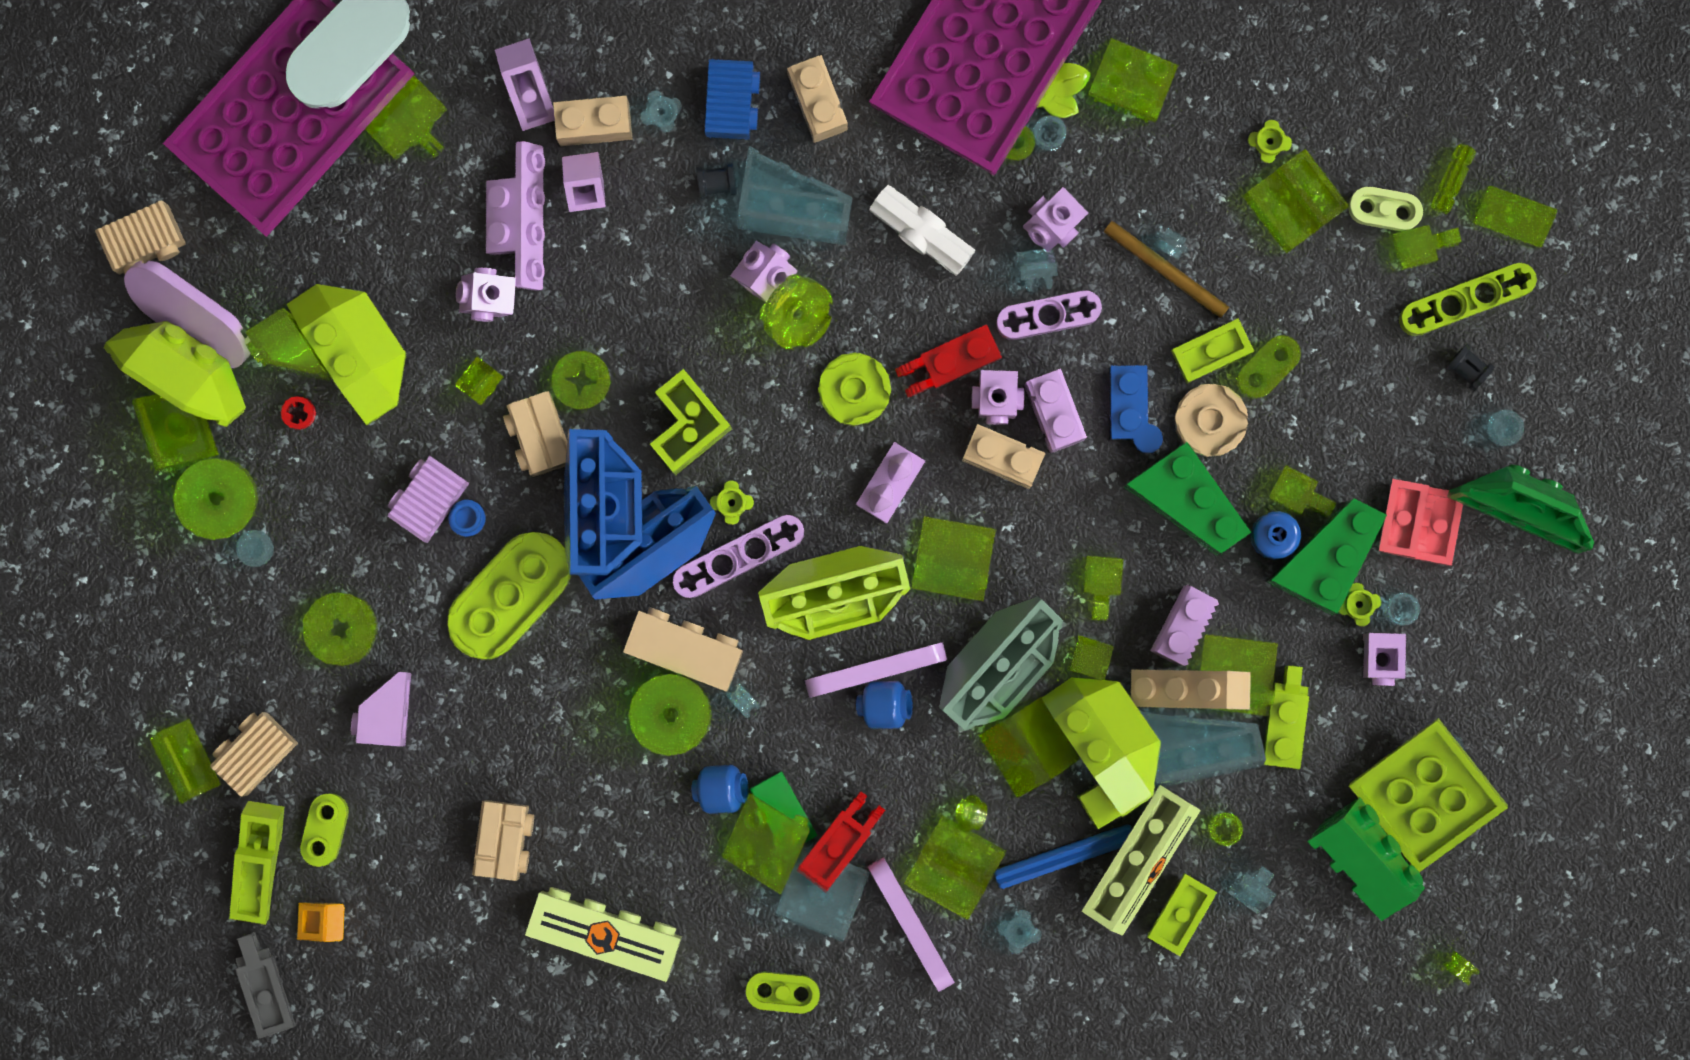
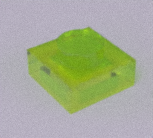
M477 356L455 383V386L482 405L487 397L495 391L503 376Z

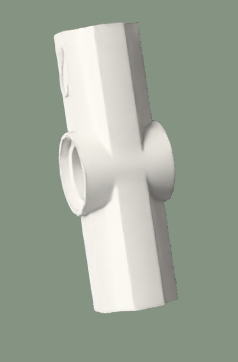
M887 185L881 191L869 209L871 213L899 233L898 236L907 245L922 255L926 253L955 276L962 271L975 253V249L945 228L946 224L939 217L923 206L917 207L890 185Z

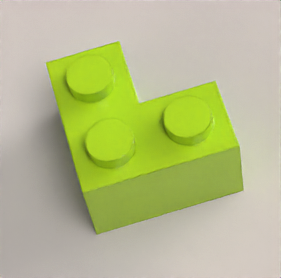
M684 369L655 392L662 403L677 419V422L650 443L675 476L732 430L730 424Z

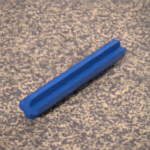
M1126 824L996 869L994 875L1000 888L1004 889L1119 849L1131 833L1132 827Z

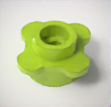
M1275 120L1266 121L1260 131L1252 132L1248 137L1249 145L1259 151L1261 154L1260 159L1264 163H1272L1277 154L1281 151H1288L1292 145L1291 138L1285 135L1284 131L1279 127V123ZM1268 138L1273 140L1272 145L1267 144Z
M735 481L726 482L724 490L718 496H713L710 499V506L713 510H718L724 515L725 522L730 525L737 524L739 516L745 510L752 509L754 505L753 498L750 495H745ZM729 500H735V505L729 506Z
M1353 583L1339 613L1353 618L1358 626H1366L1370 623V616L1374 613L1375 609L1381 606V598L1377 594L1372 595L1369 591L1364 590L1362 584ZM1358 601H1361L1363 604L1361 608L1356 607Z

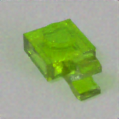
M1429 225L1392 235L1401 271L1437 262L1436 250L1453 247L1462 242L1458 228L1432 235Z
M1287 465L1284 466L1268 497L1269 500L1299 515L1303 513L1307 506L1316 513L1328 518L1336 505V502L1314 492L1318 481Z
M1086 556L1083 593L1094 594L1092 620L1106 621L1109 616V596L1121 595L1124 559Z

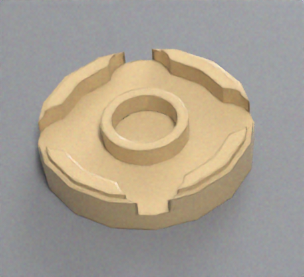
M1204 384L1190 390L1178 403L1174 416L1176 433L1182 444L1188 442L1196 454L1206 457L1221 456L1236 448L1244 438L1248 425L1247 408L1241 397L1229 387L1217 384Z

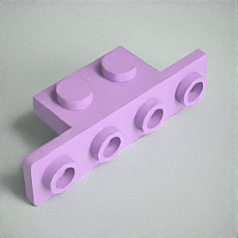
M522 141L516 143V178L486 181V253L492 255L515 253V286L517 288L538 291L543 289L545 272L543 265V241L545 237L543 228V205L545 202L543 169L545 158L541 145Z

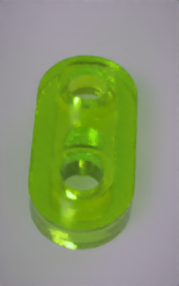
M1279 335L1269 340L1239 371L1237 386L1240 392L1251 399H1259L1269 394L1298 364L1301 357L1298 343L1293 338L1285 335ZM1276 349H1283L1286 352L1287 358L1285 361L1281 362L1275 358L1274 352ZM1256 374L1261 378V385L1259 387L1250 385V375Z

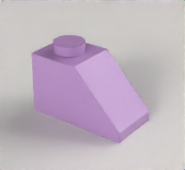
M530 39L496 49L495 53L500 71L522 131L555 121L554 108Z
M398 672L359 706L358 713H353L351 735H356V743L405 746L411 673Z

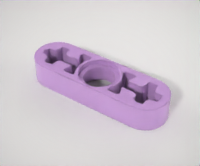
M1079 291L1004 308L999 313L996 326L1000 335L1008 340H1018L1086 326L1097 320L1102 310V304L1099 297L1091 291ZM1080 299H1086L1087 304H1094L1095 309L1089 312L1088 318H1084L1082 312L1070 314L1072 322H1065L1066 311L1061 302L1068 301V309L1079 306ZM1046 305L1054 306L1059 312V321L1051 326L1044 325L1038 317L1039 310ZM1025 309H1033L1032 320L1037 329L1030 330V322L1020 324L1018 332H1012L1010 327H1004L1003 322L1008 320V314L1014 313L1016 319L1028 317Z

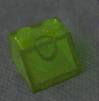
M281 308L245 332L250 339V342L246 344L249 352L264 367L269 365L278 371L324 381L332 379L299 329L293 315L284 308Z

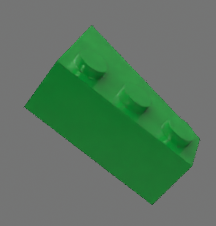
M1355 498L1347 501L1266 583L1330 615L1338 614L1387 515Z

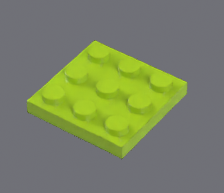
M1439 718L1349 784L1352 791L1358 798L1360 797L1365 805L1369 804L1373 807L1379 817L1380 826L1388 835H1392L1396 839L1403 855L1419 872L1508 808L1507 803Z

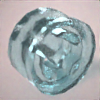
M1044 116L1038 120L1034 127V142L1042 150H1056L1061 147L1065 140L1066 126L1056 116ZM1047 124L1048 128L1051 125L1058 128L1056 132L1058 140L1052 142L1051 138H1049L1048 142L1044 141L1041 138L1044 132L1041 127Z
M1408 593L1393 594L1386 600L1384 605L1386 618L1395 625L1414 623L1420 613L1418 600ZM1397 600L1401 603L1409 602L1411 609H1407V611L1411 613L1407 618L1395 616L1393 609H1397L1394 606Z
M740 683L736 685L734 693L728 692L726 694L727 698L747 719L751 716L750 711L752 709H759L761 707Z

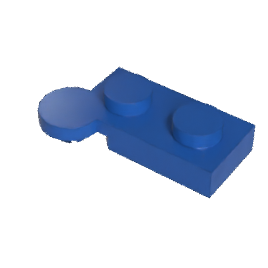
M1147 365L1110 366V440L1133 439L1134 445L1142 453H1153L1162 445L1163 436L1158 427L1148 424Z

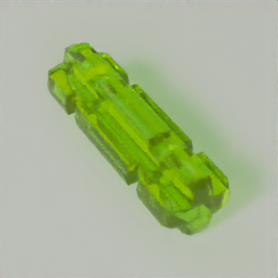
M1459 144L1452 155L1454 160L1448 164L1438 187L1440 192L1435 194L1431 203L1432 209L1443 214L1451 211L1455 202L1453 197H1456L1469 170L1467 165H1470L1475 157V149L1465 144Z

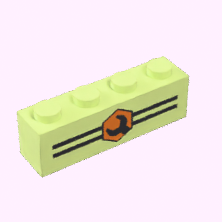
M1160 785L1082 912L1109 930L1123 936L1201 810Z
M550 887L549 892L541 891L539 893L525 936L665 982L668 980L682 936L675 934V927L661 922H655L654 927L640 923L641 916L620 910L618 916L606 912L605 904L585 898L584 904L569 900L571 893L558 888Z

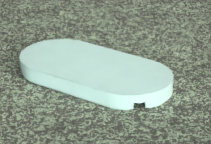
M342 0L291 54L286 68V80L294 96L304 105L317 109L327 106L329 108L336 107L349 99L406 38L410 27V10L407 1Z

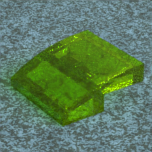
M1306 148L1243 195L1244 199L1286 254L1349 207Z
M941 815L909 872L904 885L968 920L1005 856L1006 850Z

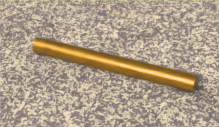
M1111 221L1104 230L1105 234L1220 319L1228 310V305L1114 221Z

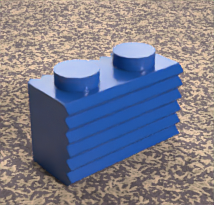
M709 59L705 119L706 137L747 140L750 139V130H757L758 108H751L752 94H759L760 72H753V62Z

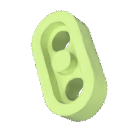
M1375 187L1360 188L1351 196L1348 203L1349 214L1357 223L1401 232L1414 228L1420 222L1423 215L1422 204L1414 195ZM1361 202H1370L1372 212H1363L1360 208ZM1397 208H1405L1408 212V218L1405 220L1398 218L1396 214Z

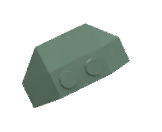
M1039 597L996 611L947 666L939 708L964 731L972 729L973 726L1004 719L1054 663L1059 629L1062 628L1063 620Z

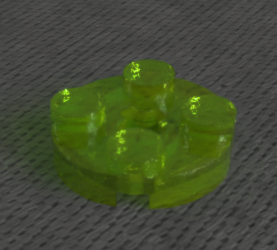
M798 274L788 276L773 291L767 302L760 309V319L764 322V329L767 335L785 349H793L792 347L799 345L805 348L814 344L824 335L830 325L832 316L828 313L830 309L829 303L833 305L832 297L824 286L812 278L801 277ZM801 307L800 310L803 313L801 317H793L794 312Z
M336 592L319 598L311 605L309 611L303 617V637L306 646L316 658L326 664L346 666L359 662L370 653L378 631L377 618L370 605L366 601L347 593ZM337 619L341 623L348 622L350 628L346 630L347 637L345 639H341L339 635L333 636L331 634V630L334 628L333 622Z

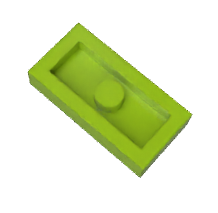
M1238 318L1172 349L1171 352L1186 383H1190L1253 353L1254 349Z
M1183 873L1147 937L1176 955L1181 956L1217 892Z

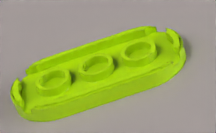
M525 533L511 539L452 603L448 615V630L454 645L462 653L477 659H492L509 651L566 589L571 575L569 574L564 546L557 539L544 533Z

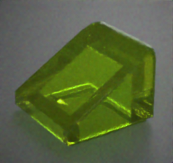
M1079 635L1068 670L1097 680H1105L1114 646Z

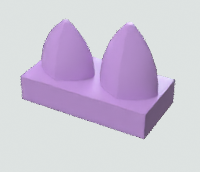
M894 442L856 505L887 524L924 465L925 460Z

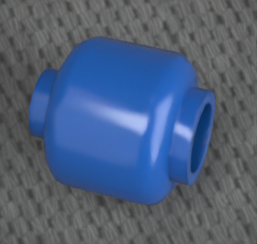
M1281 511L1269 512L1259 517L1253 524L1250 533L1251 543L1255 551L1262 557L1271 560L1283 559L1293 554L1301 540V531L1297 521L1291 515ZM1274 528H1279L1277 532H1272Z
M872 681L865 686L863 694L857 696V714L859 717L864 718L866 725L871 729H898L904 725L906 719H910L912 716L913 702L910 690H905L899 681Z
M734 765L706 766L700 771L698 780H693L692 782L693 800L699 802L702 810L708 814L734 813L741 808L742 803L747 802L749 794L747 777L744 773H740L739 769Z

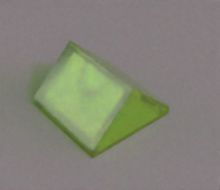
M158 394L132 400L156 471L168 474L219 455L207 419L179 409Z
M1042 697L979 735L1017 798L1053 779L1080 760L1046 707Z

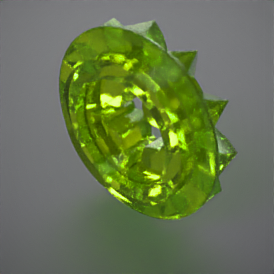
M586 351L569 353L558 361L553 370V391L557 398L568 407L577 410L593 408L605 399L609 390V370L602 359L593 353ZM582 365H585L586 377L592 379V381H597V383L585 385L583 391H581V396H578L577 385L571 383L570 380H566V378L577 377L579 371L582 370Z

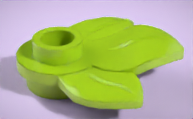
M1063 63L1036 108L1043 107L1051 116L1056 118H1067L1077 114L1078 106L1073 96L1086 86L1090 78V72L1080 65Z

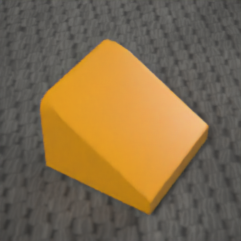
M299 902L297 940L320 942L343 940L344 905L337 903Z

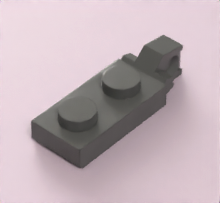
M255 932L240 936L237 940L243 956L236 958L238 967L235 970L258 1039L295 1027L296 1024L269 948L261 950Z

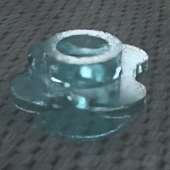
M651 91L647 95L648 104L646 110L641 112L640 119L645 125L653 124L660 127L662 132H670L674 129V121L681 110V102L677 98L670 99L662 96L660 91ZM659 108L664 109V113L662 115L658 114Z
M1019 910L1014 918L1009 921L1003 920L998 925L999 934L1006 937L1009 942V950L1015 954L1021 953L1023 948L1031 942L1038 943L1041 939V931L1033 926L1030 921L1031 914L1026 910ZM1018 928L1023 929L1022 935L1016 934Z

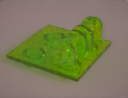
M1111 38L1088 96L1093 97V102L1096 103L1098 101L1108 106H1111L1112 103L1115 104L1113 110L1116 111L1119 106L1125 108V115L1130 110L1132 111L1131 115L1143 119L1145 123H1148V120L1156 122L1178 65Z
M924 516L911 589L984 601L996 529Z
M1204 635L1200 671L1250 672V709L1214 710L1269 716L1270 706L1274 704L1275 691L1272 690L1278 643Z
M750 793L722 857L775 892L782 894L810 832L807 826L809 820L801 815H795L794 819H791Z

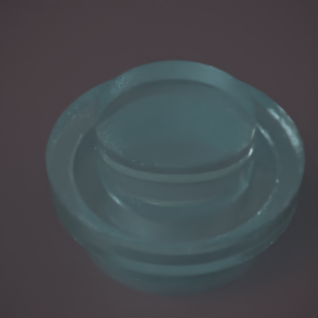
M1167 228L1165 233L1159 230L1156 232L1155 236L1158 238L1154 246L1176 259H1179L1183 252H1188L1189 247L1184 245L1187 238L1170 228Z
M1497 411L1487 422V434L1491 441L1499 446H1511L1517 443L1523 436V420L1514 411Z
M258 530L244 533L236 545V552L240 561L251 567H259L266 564L271 559L274 551L271 538L266 533Z

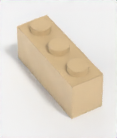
M649 607L647 614L638 611L625 645L624 653L728 692L743 654V650L736 648L738 640L719 633L716 640L702 635L704 627L685 620L681 627L667 622L669 614Z
M1131 670V699L1136 707L1250 709V672Z

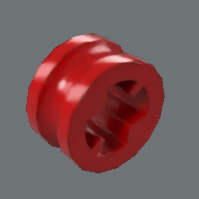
M291 397L282 406V420L290 428L305 429L315 420V406L307 398ZM301 402L304 404L303 411L308 413L305 421L299 419L300 423L297 424L292 421L294 415L289 413V409L292 405L298 407L297 403Z

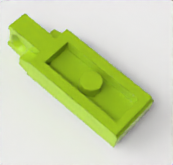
M1285 665L1283 684H1274V690L1270 694L1262 759L1263 765L1293 769L1301 768L1309 702L1308 687L1301 686L1303 667Z

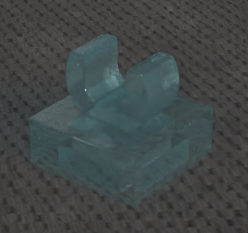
M1045 249L1016 252L1018 271L1021 280H1024L1026 290L1028 292L1032 291V281L1035 278H1044L1046 288L1051 289L1053 286L1052 276H1058L1057 262L1053 249L1049 252Z
M1263 866L1259 871L1256 870L1252 876L1246 872L1234 881L1228 893L1258 914L1267 908L1276 896V893L1267 888L1274 874Z

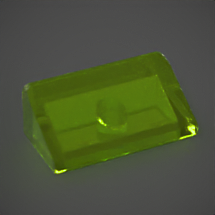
M1488 186L1483 191L1472 223L1541 248L1558 210L1497 187Z
M190 719L164 729L150 738L153 748L181 804L221 785L215 771L210 767L211 763Z

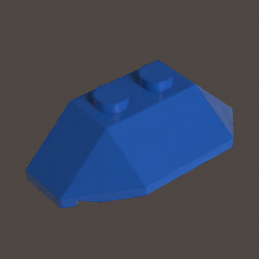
M569 429L564 473L565 553L570 575H608L642 544L641 470L624 450L613 441L612 436L606 430Z
M691 486L687 489L675 488L655 491L642 500V544L608 575L578 576L594 599L639 596L700 552L716 513L697 486Z

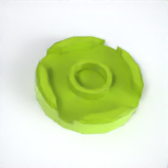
M854 352L840 355L827 365L821 375L818 391L821 404L830 417L841 424L859 426L869 424L881 416L889 403L891 385L889 375L880 362L870 356Z

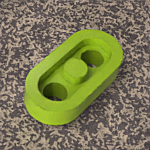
M328 793L320 795L310 806L300 849L304 860L312 866L321 867L328 865L339 854L349 810L346 801L337 794ZM326 805L331 806L334 810V815L331 819H326L322 815V809ZM316 841L322 842L325 846V851L322 855H317L313 851V845Z
M763 971L756 973L749 979L746 986V997L752 1006L760 1010L803 1014L810 1012L816 1007L820 991L817 983L808 976ZM762 983H767L772 988L771 994L767 997H763L758 993V986ZM798 987H804L808 990L809 995L805 1000L796 999L794 991Z

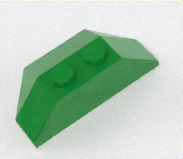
M1506 466L1451 489L1448 492L1447 497L1577 554L1592 550L1593 538L1574 495L1562 490L1563 486L1556 481L1542 479L1541 481L1529 476L1530 471L1521 466Z

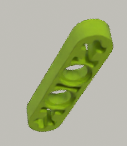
M1516 263L1412 302L1403 308L1400 313V327L1408 335L1419 336L1521 298L1530 293L1536 286V273L1528 264ZM1514 271H1517L1519 276L1525 275L1527 277V281L1523 283V290L1518 285L1506 288L1504 292L1507 294V297H1503L1502 286L1495 278L1500 276V282L1504 283L1515 277ZM1486 283L1493 288L1494 298L1490 303H1482L1476 298L1475 289L1478 284ZM1453 296L1460 302V311L1456 316H1448L1442 311L1441 302L1444 297ZM1432 302L1433 312L1440 322L1435 323V317L1432 316L1421 322L1422 328H1418L1416 324L1410 325L1408 318L1412 316V310L1415 309L1417 314L1425 313L1431 310L1428 303Z

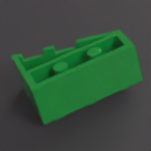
M1188 442L1123 487L1151 506L1157 513L1170 520L1180 530L1216 556L1251 533Z
M1359 797L1326 818L1307 842L1314 849L1321 846L1332 857L1333 861L1330 862L1331 868L1336 873L1342 870L1345 871L1355 882L1352 890L1383 921L1416 901L1425 887L1423 886V879L1419 871L1413 865H1408L1401 855V848L1392 835H1387L1380 826V820L1376 811L1369 804L1365 805Z

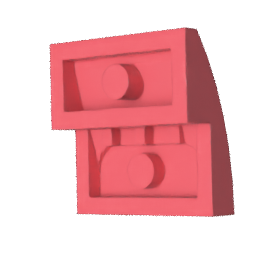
M1392 479L1386 510L1387 516L1384 521L1379 551L1452 566L1463 504L1448 498L1449 490Z

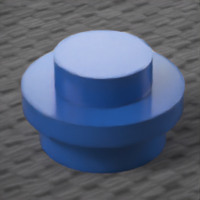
M462 500L451 508L448 520L450 527L455 533L469 537L478 534L483 529L486 516L483 508L478 503L472 500Z

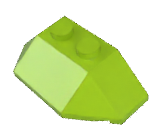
M316 284L287 303L291 314L308 343L342 394L367 426L398 406L406 352L366 292Z
M168 321L125 328L105 343L104 349L107 353H110L112 360L122 372L187 413L203 419L216 420L217 424L227 427L246 408L229 361L219 355L212 347L204 345L188 335L184 329L177 325H173Z
M858 546L789 564L758 594L767 627L778 628L789 634L811 640L881 621L896 605L901 596L910 590V585L901 554Z
M1071 677L1041 698L1063 733L1122 817L1153 797L1161 741L1120 682Z

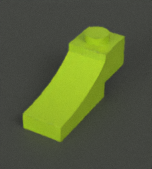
M248 801L241 813L239 845L234 857L229 919L265 925L269 919L274 874L279 845L282 840L285 808L283 806Z

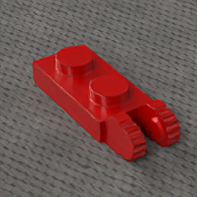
M986 324L921 354L920 358L896 368L895 371L898 377L912 374L915 370L925 366L930 378L922 382H916L905 389L906 395L909 398L932 387L937 389L1002 359V356Z
M863 792L857 795L845 812L841 811L796 870L825 893L871 835V829L886 811L880 805L874 808L863 826L854 820L852 816L866 802L867 795Z

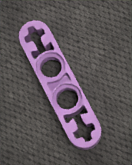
M784 515L711 551L676 571L673 577L674 589L685 598H694L799 545L804 538L803 524L794 516ZM783 522H787L789 526L796 525L798 530L794 533L795 540L789 542L787 538H782L776 541L780 548L772 551L770 540L763 532L771 529V534L774 536L782 531L781 524ZM752 538L763 540L766 551L761 558L751 559L745 554L744 548L748 540ZM721 554L729 556L733 561V569L724 576L716 574L712 569V561ZM705 562L707 572L714 579V582L707 585L706 578H703L696 582L697 589L691 592L689 588L682 589L679 584L684 581L682 574L689 571L694 576L703 572L698 565Z
M942 642L804 681L809 698L943 662L947 660V656Z
M883 857L869 865L868 868L938 992L954 984L953 978L885 858Z

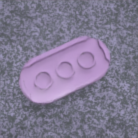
M149 260L145 264L142 261H138L125 273L124 282L129 296L137 307L155 322L168 321L173 325L181 327L188 335L202 344L212 347L219 355L226 358L231 368L239 367L250 356L251 341L248 336L244 339L240 332L243 327L238 319L167 267Z

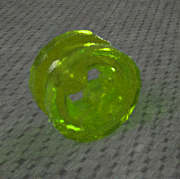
M1222 812L1211 818L1208 832L1214 842L1222 846H1230L1240 840L1243 834V826L1237 816ZM1225 818L1230 819L1228 824L1232 825L1234 823L1235 831L1229 833V839L1227 840L1221 839L1223 835H1217L1216 827L1221 826L1222 819Z
M1453 951L1451 953V961L1444 962L1442 966L1469 986L1472 983L1470 977L1474 974L1478 975L1480 971L1460 954Z

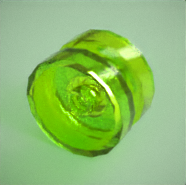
M218 457L201 460L187 468L176 483L173 501L175 513L186 529L196 536L215 540L229 538L247 526L255 515L258 493L256 483L247 469L236 461ZM213 491L221 492L224 495V500L220 502V505H215L210 501V495Z
M673 674L653 677L641 685L631 700L628 714L631 730L639 743L653 753L666 756L686 753L698 746L709 732L712 720L710 700L702 687L687 677ZM668 708L678 711V716L675 717L674 722H669L665 719L664 714Z

